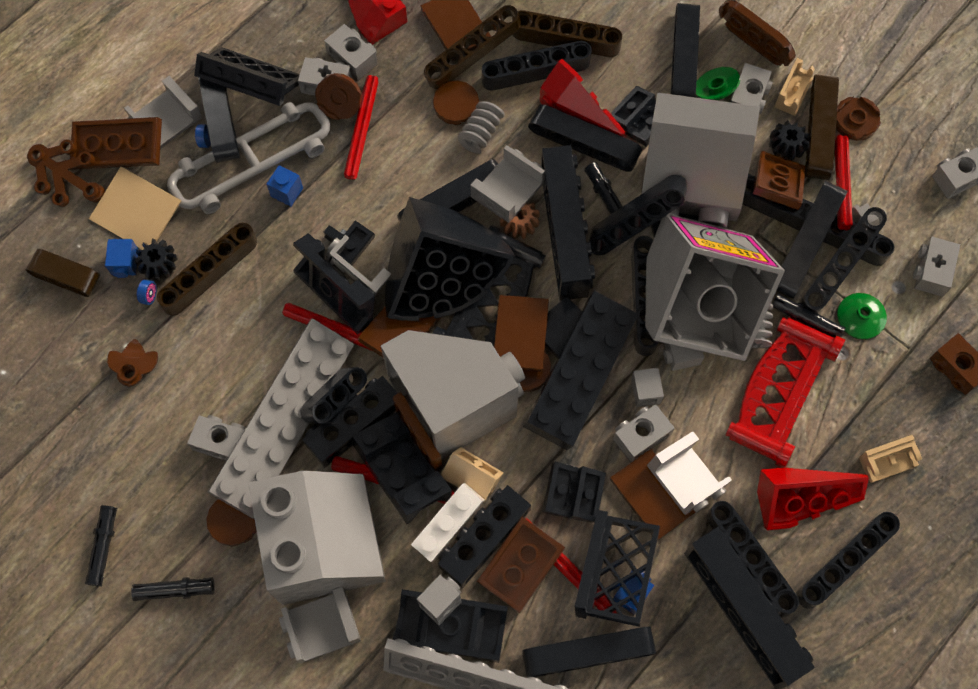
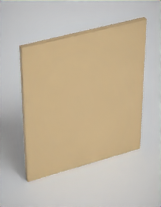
M120 167L89 219L122 239H132L136 246L143 250V242L151 245L152 238L158 241L181 200L127 169Z

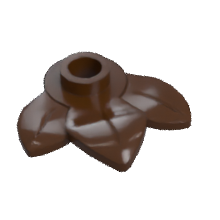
M133 339L122 353L109 351L107 363L109 368L117 373L118 381L124 386L131 387L138 384L143 375L150 373L155 368L158 362V353L156 351L145 353L139 341ZM129 372H134L131 378L126 377Z

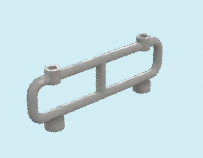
M292 102L286 103L281 108L283 114L236 138L238 148L242 151L251 168L199 196L187 200L182 196L177 187L178 180L183 177H192L197 173L198 169L215 161L212 151L193 162L191 158L185 157L178 162L179 169L168 178V191L171 195L181 200L180 207L193 209L200 206L205 214H212L221 207L217 196L302 150H305L310 158L322 154L325 147L321 140L330 131L328 118L318 108V105L314 103H303L296 107ZM305 112H312L321 124L319 131L262 162L258 161L248 145L250 141L286 122L296 121Z

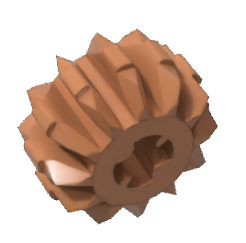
M534 202L528 205L526 203L510 223L501 218L500 226L504 227L505 234L512 232L514 239L518 234H521V237L525 239L526 232L533 235L535 228L539 226L540 221L538 218L540 217V212L535 210Z

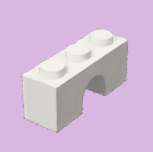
M463 483L411 545L430 562L434 561L485 500L466 483Z

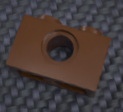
M957 333L929 359L939 372L944 373L951 380V384L955 389L966 395L978 385V352ZM956 362L961 363L964 369L959 368Z

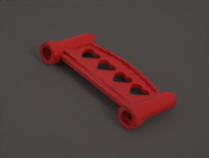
M789 317L788 319L782 318L777 328L781 335L767 349L754 368L743 395L739 421L737 423L731 422L725 434L730 437V440L776 461L775 465L781 468L786 467L795 449V446L786 442L825 358L835 362L846 340L837 335L835 338ZM789 344L794 345L804 360L784 361L782 355L787 353L786 346ZM778 365H783L794 381L776 383L772 380V375L777 373L776 367ZM768 386H773L784 402L765 404L762 401V396L767 394L766 388ZM758 407H762L766 410L774 424L754 425L751 422V418L756 416L755 410Z

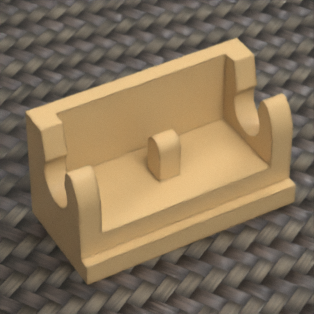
M799 58L796 59L774 106L796 116L812 83V75L815 70L814 66H810L809 70H804L802 68L803 60Z
M913 435L865 451L859 457V460L866 475L869 477L870 483L919 466L918 461L922 460Z
M459 447L451 454L441 476L458 488L463 483H466L485 500L483 502L485 503L489 495H492L503 472Z

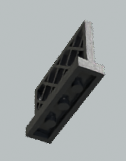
M223 47L211 54L198 53L194 74L195 77L278 106L283 104L284 96L299 86L298 79L300 75Z
M597 510L574 606L576 617L586 619L587 616L640 627L660 531L659 525L608 516L607 511ZM612 525L624 527L627 534L616 540L611 533ZM641 531L653 533L652 540L643 545L635 535ZM632 538L638 548L626 554L619 544ZM616 547L622 557L610 564L605 557L606 552ZM642 552L647 559V564L637 569L630 559ZM627 562L633 572L620 578L614 568ZM610 571L617 581L605 588L600 582V576ZM637 576L642 583V588L631 593L625 583ZM621 586L627 597L615 603L609 592ZM604 595L611 604V607L604 611L593 609L594 602ZM632 601L637 609L636 616L623 615L619 608Z

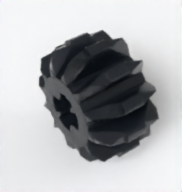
M788 120L783 125L778 123L769 136V147L774 148L773 155L780 154L782 158L788 157L790 161L794 160L795 157L801 158L809 148L810 134L805 133L806 126L798 127V121L793 125Z
M152 238L151 245L143 242L144 249H136V254L139 257L134 260L135 264L139 266V273L145 274L149 280L154 275L159 281L162 274L170 277L168 270H176V265L173 262L178 260L177 255L174 254L173 246H167L166 241L163 239L157 243Z

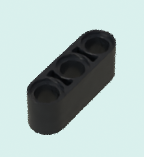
M359 367L340 369L303 404L301 408L302 419L310 424H323L330 421L364 388L367 383L366 372ZM350 374H352L353 376L352 384L349 380ZM334 390L336 392L335 400H333L332 393ZM316 407L319 409L318 417L315 416L314 412Z

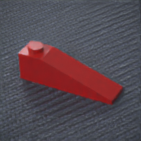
M348 0L358 31L372 45L408 22L406 6L401 0Z
M563 59L559 60L540 87L541 104L625 138L626 132L607 109L602 110L599 107L595 93L592 91L589 94L582 86V77Z
M796 468L761 469L757 494L764 528L766 530L792 528L798 525V521L808 517L815 519L821 517V512L832 508L839 510L865 499L869 477L866 474Z

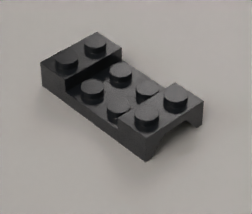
M309 233L295 241L293 246L304 257L294 268L293 273L357 335L365 330L373 321L375 295L371 288L364 286L359 280L350 285L348 279L338 274L332 264L325 260V247L323 243L312 237Z
M397 412L352 436L353 447L406 524L411 523L421 510L437 501L447 502L451 498V488L439 471H434L410 437L409 429Z
M402 589L398 620L392 640L402 639L410 645L420 648L423 646L430 647L436 652L499 663L508 606L461 599V603L438 625L418 604L417 598L423 592Z

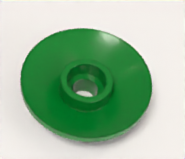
M718 67L707 71L697 80V97L720 100L729 96L740 84L738 71L731 67Z
M854 293L844 298L837 310V319L839 325L846 327L844 332L849 336L866 340L876 337L883 331L887 322V314L882 303L874 296L866 293ZM861 310L866 311L868 316L862 315Z

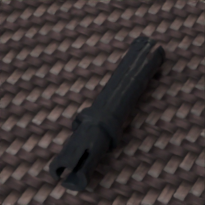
M594 162L585 167L584 171L593 184L594 192L599 194L609 213L612 214L623 207L611 187V181L604 176L598 163Z
M779 293L772 303L774 309L790 316L791 319L798 320L835 338L836 335L841 337L842 332L846 328L803 307V303L798 302L797 304L781 296Z
M106 505L100 506L97 527L93 530L95 537L85 581L86 585L102 587L111 538L115 535L113 528L118 508Z
M184 577L182 580L133 584L131 596L133 601L171 597L190 599L191 596L213 595L215 583L213 577L203 579Z

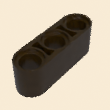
M43 249L36 250L25 269L27 273L40 280L84 297L90 296L100 278V274L95 270Z

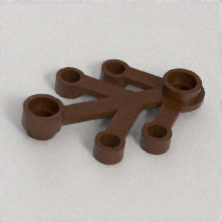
M68 139L63 140L59 146L47 148L42 144H36L29 149L27 159L30 165L36 167L37 174L34 189L42 195L50 193L51 184L47 181V167L52 170L55 187L52 202L55 205L65 207L69 203L64 179L82 190L87 200L98 203L105 193L104 188L95 182L87 183L69 171L82 166L91 167L95 162V157L91 153L83 151L78 157L61 162L51 159L63 154H75L77 145ZM70 144V145H71L70 149H69L68 151H66L67 145ZM89 156L88 161L84 163V158ZM45 184V188L41 191V185ZM94 188V192L90 195L91 189ZM63 196V200L59 203V197Z

